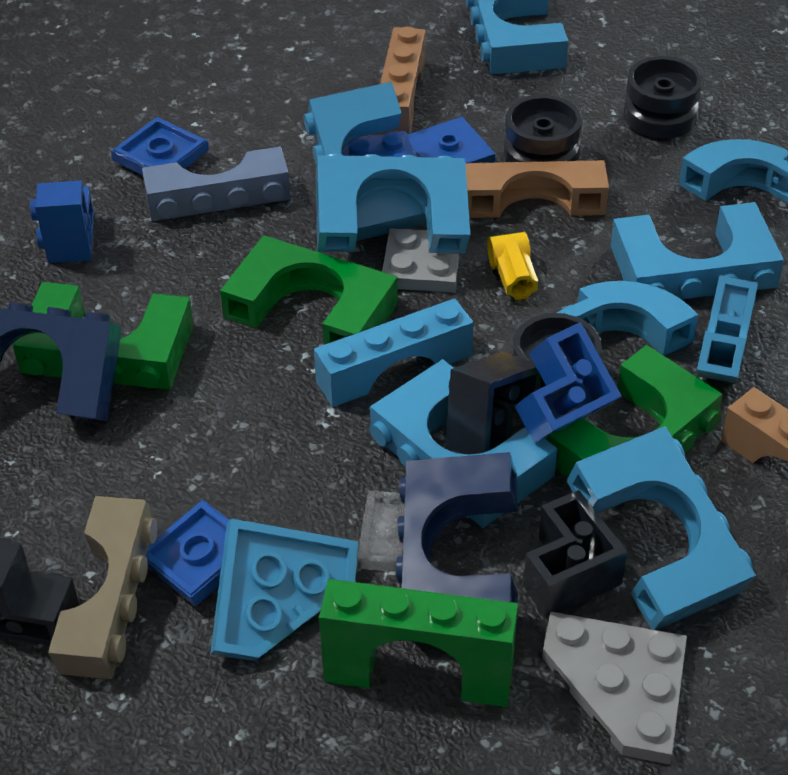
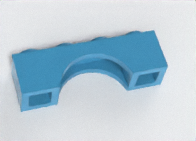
M454 298L314 348L316 383L331 406L335 407L369 394L378 376L389 366L402 359L422 356L431 359L435 364L442 359L451 364L473 356L474 322Z

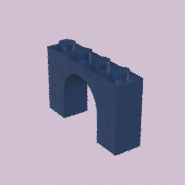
M10 302L8 309L0 308V365L7 349L21 337L34 333L47 334L58 346L63 361V373L56 413L69 417L108 422L122 327L109 322V315L95 312H86L84 319L71 317L72 311L54 307H48L47 314L33 312L34 306Z
M510 452L406 461V477L399 480V494L402 504H405L404 516L398 518L397 525L399 540L403 543V556H398L396 559V574L398 582L402 583V588L518 603V591L510 573L454 576L436 569L431 564L430 559L435 539L453 521L470 515L517 512V471ZM517 609L516 634H518V609Z

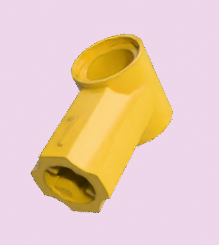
M520 232L488 237L487 252L489 263L493 270L498 269L506 294L514 297L515 301L528 299L533 292L538 291V279L531 263V251L527 234Z

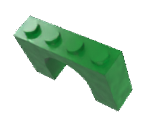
M265 235L262 236L220 290L223 318L257 329L276 302L290 293L302 290H316L334 296L339 301L322 323L324 345L386 323L398 305V276Z
M41 283L31 305L34 306L33 312L47 314V308L54 307L72 311L71 317L83 318L84 308L78 285ZM152 294L138 328L128 336L120 339L114 384L171 390L194 326L190 297ZM29 334L14 342L13 349L20 373L62 378L63 361L60 350L47 334Z
M645 345L620 365L617 388L620 394L650 414L659 424L657 429L666 426L672 438L680 442L685 453L690 450L699 436L704 432H712L720 422L722 414L719 411L723 394L648 345ZM582 419L544 439L557 448L555 469L568 478L576 462L637 437L611 435L600 430L586 419Z
M328 579L319 615L324 682L370 688L377 647L394 641H416L435 646L451 655L458 662L462 670L461 701L508 707L514 663L518 603Z

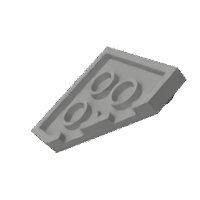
M550 612L543 647V661L553 672L557 670L570 686L572 696L592 720L596 718L610 734V742L622 756L670 765L687 636Z

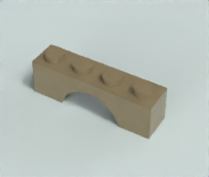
M95 496L84 534L94 557L109 565L108 574L100 590L91 599L80 606L60 612L48 651L60 675L113 679L116 664L121 663L125 657L126 627L128 622H133L136 616V590L138 583L144 582L148 567L146 553L149 544L155 543L158 531L157 519L152 518L146 500Z

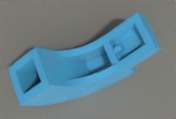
M731 139L712 142L693 150L683 157L679 185L705 201L729 187L752 186L765 190L788 203V150L755 140Z
M719 275L696 376L737 384L758 287L757 282Z
M607 281L580 288L578 303L569 305L557 312L583 319L592 325L597 333L618 330L638 335L663 356L694 342L698 314L677 296L652 285L631 281Z

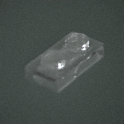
M368 490L357 555V569L396 572V559L398 556H403V543L400 542L398 536V518L404 516L405 504H402L399 493Z

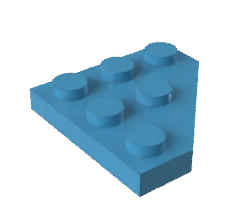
M230 519L226 525L210 654L256 661L321 610L328 579L355 582L359 541Z

